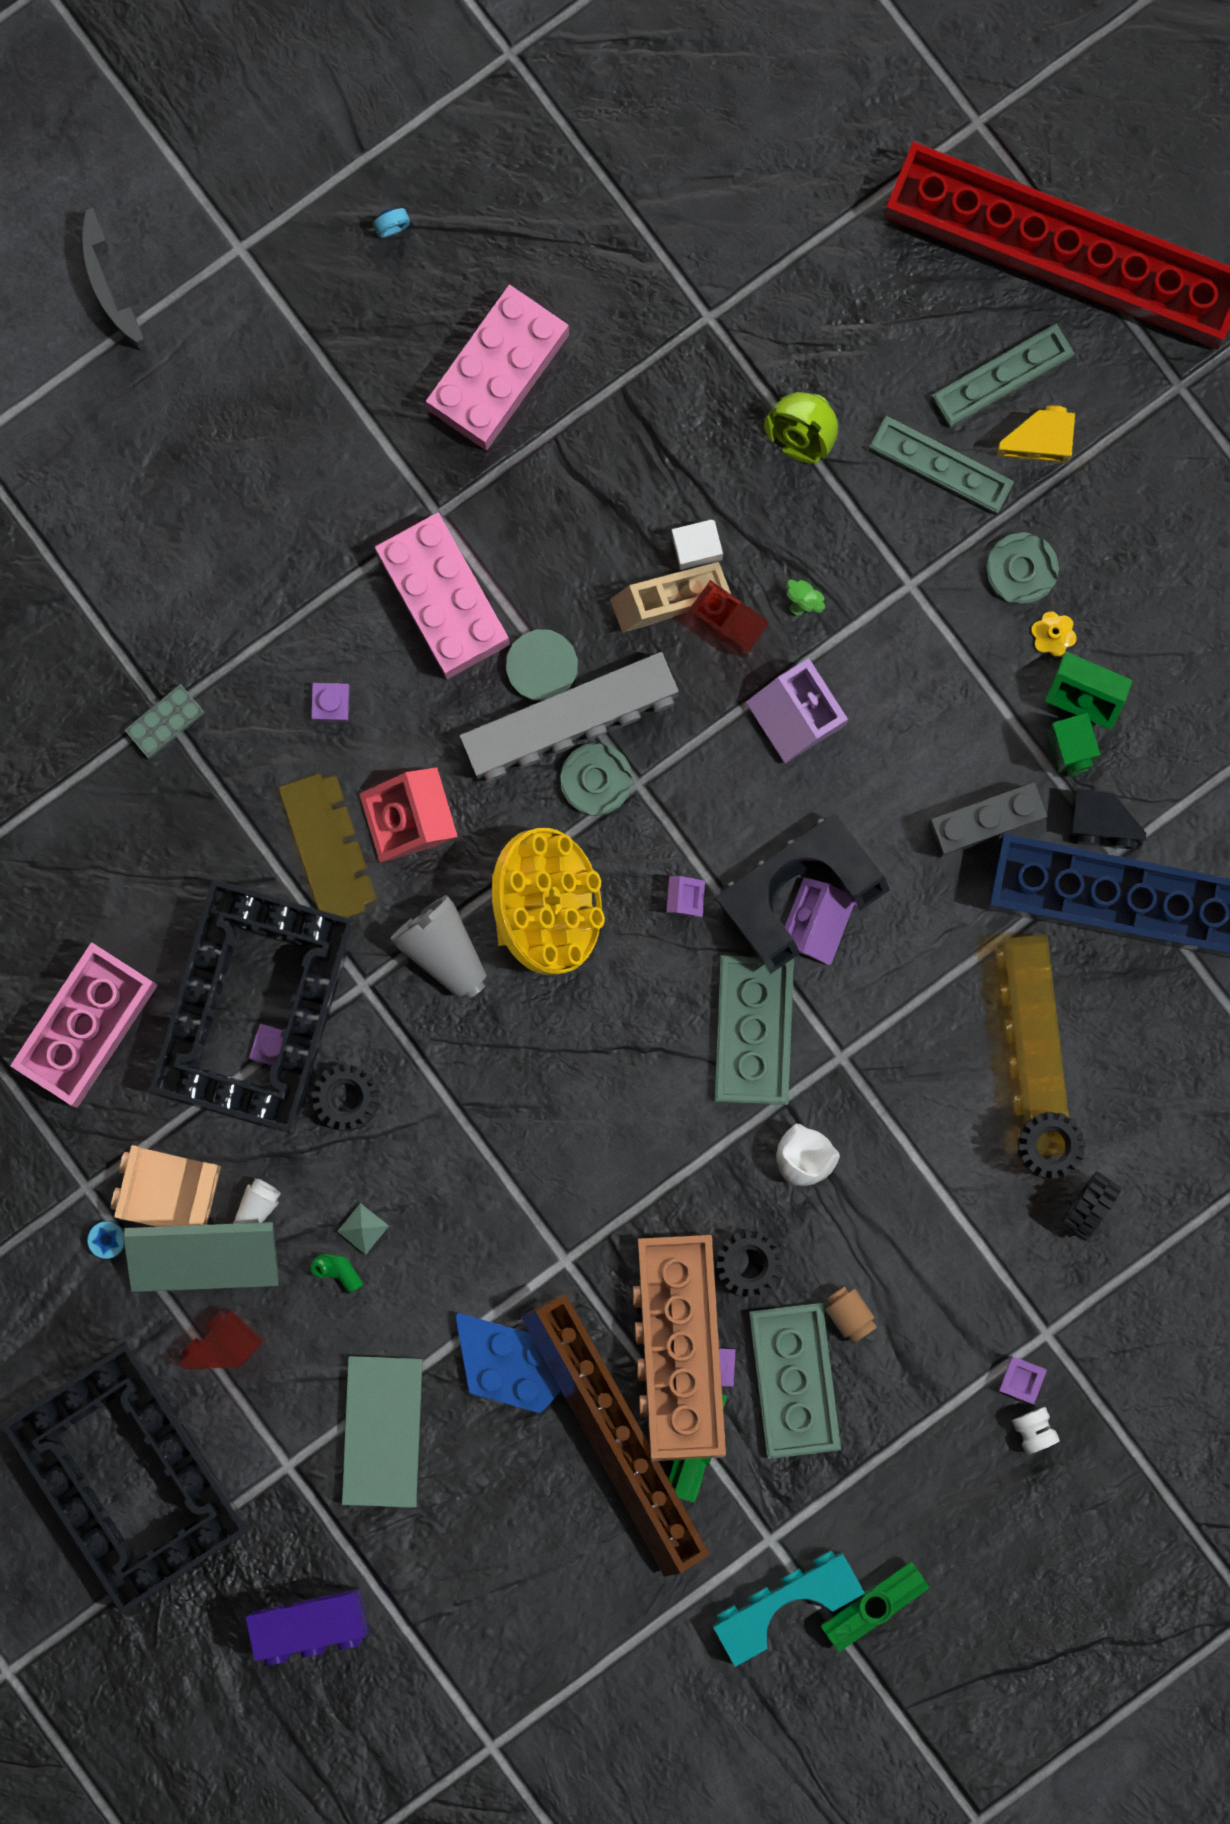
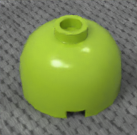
M796 392L784 396L771 409L765 418L764 428L772 442L777 438L787 446L781 450L786 455L800 462L814 464L822 457L824 460L833 448L838 435V420L825 398L816 394Z

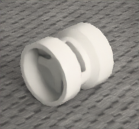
M1041 1407L1012 1420L1015 1430L1020 1432L1023 1437L1022 1447L1026 1455L1045 1449L1060 1441L1056 1431L1049 1426L1048 1420L1050 1416L1046 1407Z

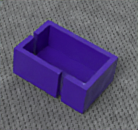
M361 1589L292 1603V1607L285 1608V1605L254 1611L246 1616L254 1660H264L265 1666L286 1662L287 1659H290L289 1654L301 1652L302 1658L320 1655L326 1651V1646L337 1644L338 1650L360 1646V1643H363L362 1638H365L370 1633Z

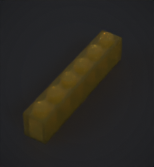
M1048 935L1003 939L1001 941V948L995 949L997 969L1004 970L1005 984L1000 985L1001 1005L1008 1006L1009 1021H1004V1034L1006 1043L1012 1042L1014 1057H1008V1069L1010 1079L1017 1080L1018 1093L1012 1094L1014 1115H1021L1022 1127L1033 1117L1046 1112L1063 1113L1069 1118ZM1017 1130V1131H1016V1137H1017V1139H1018L1019 1136H1020V1133H1019V1132H1020L1021 1130ZM1048 1131L1039 1137L1037 1150L1043 1158L1062 1156L1065 1151V1141L1057 1132Z

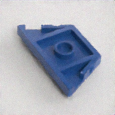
M457 1313L456 1322L469 1393L542 1413L561 1392V1389L530 1333Z

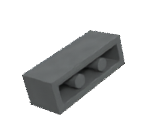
M1034 782L933 818L928 825L940 857L943 858L1002 837L1004 833L1010 834L1041 823L1047 818V814Z

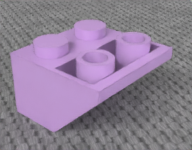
M809 658L776 678L746 702L784 764L846 726L848 718Z

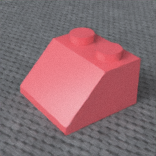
M437 768L405 772L359 793L380 863L430 849L458 837Z

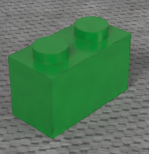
M1065 652L1053 677L1045 702L1075 715L1088 713L1090 721L1112 730L1126 702L1133 680Z
M1088 713L1054 722L1046 732L1058 774L1067 772L1069 777L1085 774L1090 771L1089 768L1093 767L1094 762L1100 756Z

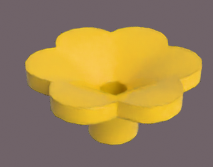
M1053 611L1045 613L1042 620L1035 622L1031 628V633L1036 638L1034 643L1036 650L1041 653L1049 652L1054 657L1062 656L1066 648L1073 646L1076 642V634L1072 631V619L1068 616L1059 617ZM1052 630H1057L1058 634H1053Z

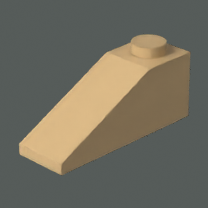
M719 562L629 585L612 597L610 601L623 633L653 625L731 596Z

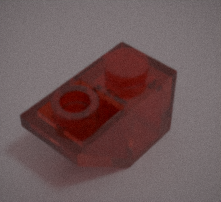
M711 580L689 608V611L718 638L746 658H748L769 628V621Z
M230 1310L227 1315L221 1311L207 1325L211 1330L202 1341L196 1337L182 1351L181 1354L185 1359L180 1365L184 1369L240 1368L266 1340L235 1310Z

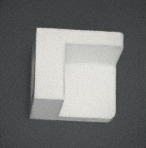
M714 520L672 529V540L680 570L722 560L723 552Z

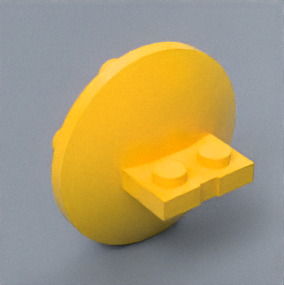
M536 828L517 834L502 850L492 874V904L497 926L498 946H507L520 963L528 969L543 975L567 973L583 964L591 954L598 939L600 928L605 922L600 895L601 878L593 870L582 849L567 834L551 828ZM592 893L595 894L596 907L592 906Z

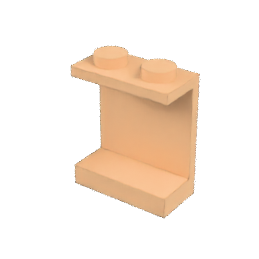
M132 1145L130 1153L124 1152L119 1173L125 1175L122 1187H116L113 1193L111 1209L116 1210L114 1217L154 1227L207 1225L221 1166Z

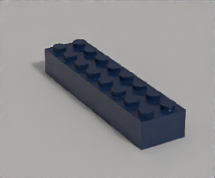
M1005 833L1001 837L987 910L1230 958V878Z

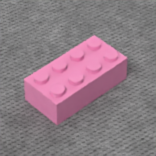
M509 284L426 400L428 411L487 451L568 338L569 325Z
M439 512L375 546L381 563L446 679L453 677L510 645L505 630Z
M91 942L10 1066L71 1106L78 1108L158 985Z

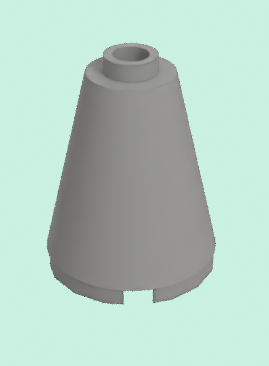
M447 895L421 910L419 916L414 920H408L391 936L390 939L393 941L394 946L456 997L460 998L465 995L470 999L485 987V984L482 982L487 976L453 901Z

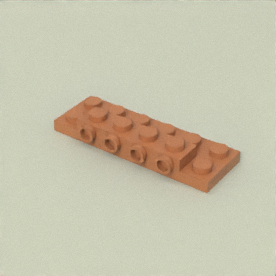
M712 1235L638 1239L640 1286H633L634 1308H641L642 1322H635L636 1345L643 1344L644 1359H637L638 1381H645L646 1395L639 1396L640 1418H648L651 1461L725 1457L726 1448Z

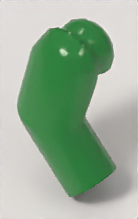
M321 1254L311 1262L310 1270L315 1277L339 1279L348 1294L364 1285L349 1260L344 1256Z

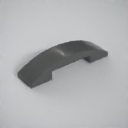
M87 209L82 233L83 254L93 290L106 315L116 329L139 350L146 349L145 340L132 308L128 307L120 311L117 310L96 255L110 249L94 209Z

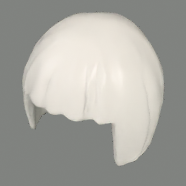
M794 1124L784 1134L778 1145L776 1162L780 1174L786 1181L796 1186H807L816 1184L831 1174L838 1163L840 1155L824 1135L801 1124Z

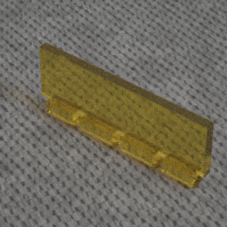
M319 773L279 787L319 910L346 918L365 912L364 904L377 900L369 875L357 879L354 876L355 873L363 871L367 867L358 841L347 844L343 842V839L355 835L347 807L333 810L331 806L344 801L337 776L322 779Z

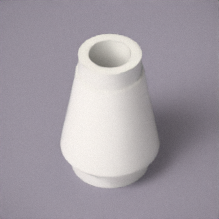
M255 1179L252 1185L248 1184L233 1224L262 1223L279 1204L277 1199L281 1193L270 1184L260 1179Z

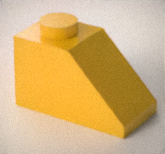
M1046 406L1045 410H1038L999 443L996 457L1068 463L1072 456L1075 413H1068L1067 408L1061 406Z

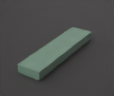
M1054 324L933 394L932 399L949 428L1074 357L1075 353L1058 325Z
M885 416L869 447V450L995 515L998 514L1014 484L1013 480L888 416Z

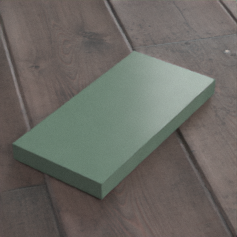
M721 956L715 1102L788 1105L794 959L770 974L758 957Z
M273 1222L125 1228L124 1241L131 1292L278 1286L279 1275Z
M823 1303L749 1312L767 1459L841 1450Z
M349 1356L342 1505L417 1507L423 1359Z

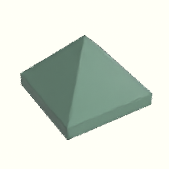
M360 1203L337 1232L364 1254H367L389 1226Z

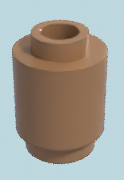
M843 1287L827 1298L830 1306L825 1308L826 1312L843 1337H848L853 1344L877 1328L872 1320L875 1318L856 1289L848 1292L846 1287Z

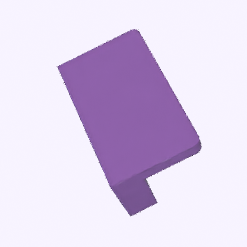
M804 877L785 925L800 953L830 965L842 938L854 902L846 892L828 883Z

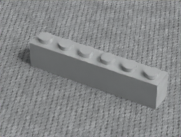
M660 652L460 735V738L477 779L485 777L486 781L490 782L506 775L505 769L519 764L520 768H524L540 760L539 755L544 752L553 750V753L557 754L566 751L574 746L573 740L585 735L587 740L597 738L607 733L606 727L614 723L620 722L621 726L631 724L641 718L639 713L651 708L654 709V712L667 709L675 704L673 699L679 697V691L664 655Z

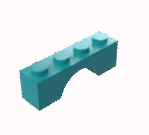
M832 1550L813 1560L816 1567L805 1573H802L799 1568L781 1578L780 1580L783 1585L772 1592L769 1591L768 1587H765L749 1596L748 1599L751 1604L740 1610L734 1605L716 1615L719 1622L715 1623L713 1628L735 1667L768 1649L767 1628L774 1613L784 1604L798 1599H809L823 1604L833 1612L865 1594L842 1552L834 1555Z

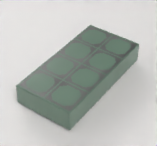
M180 684L125 729V731L147 758L150 759L204 715L205 712Z

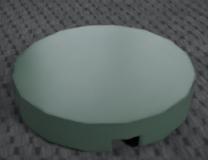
M1025 532L1010 534L998 541L990 552L986 565L987 580L994 593L1007 603L1020 606L1035 604L1046 597L1056 584L1059 572L1057 555L1050 544L1042 538L1040 539L1033 534Z
M536 629L523 634L512 644L507 655L506 672L511 686L522 697L533 702H541L572 688L578 673V658L573 646L563 635L552 630Z
M585 744L574 750L565 760L560 775L562 792L568 803L577 811L591 816L608 815L619 809L629 797L633 784L631 767L625 756L614 747L606 744Z

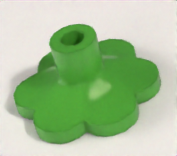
M789 580L786 583V588L788 589L786 594L793 601L789 607L792 613L800 616L804 610L807 612H823L825 609V604L823 603L825 598L819 591L814 590L809 583L803 580L799 582Z

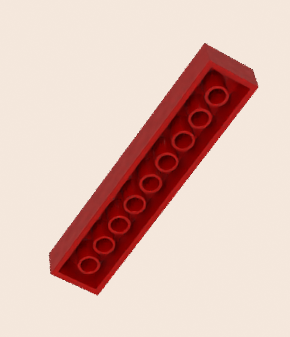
M912 142L887 203L884 214L885 219L1219 350L1230 327L1229 265L922 144Z

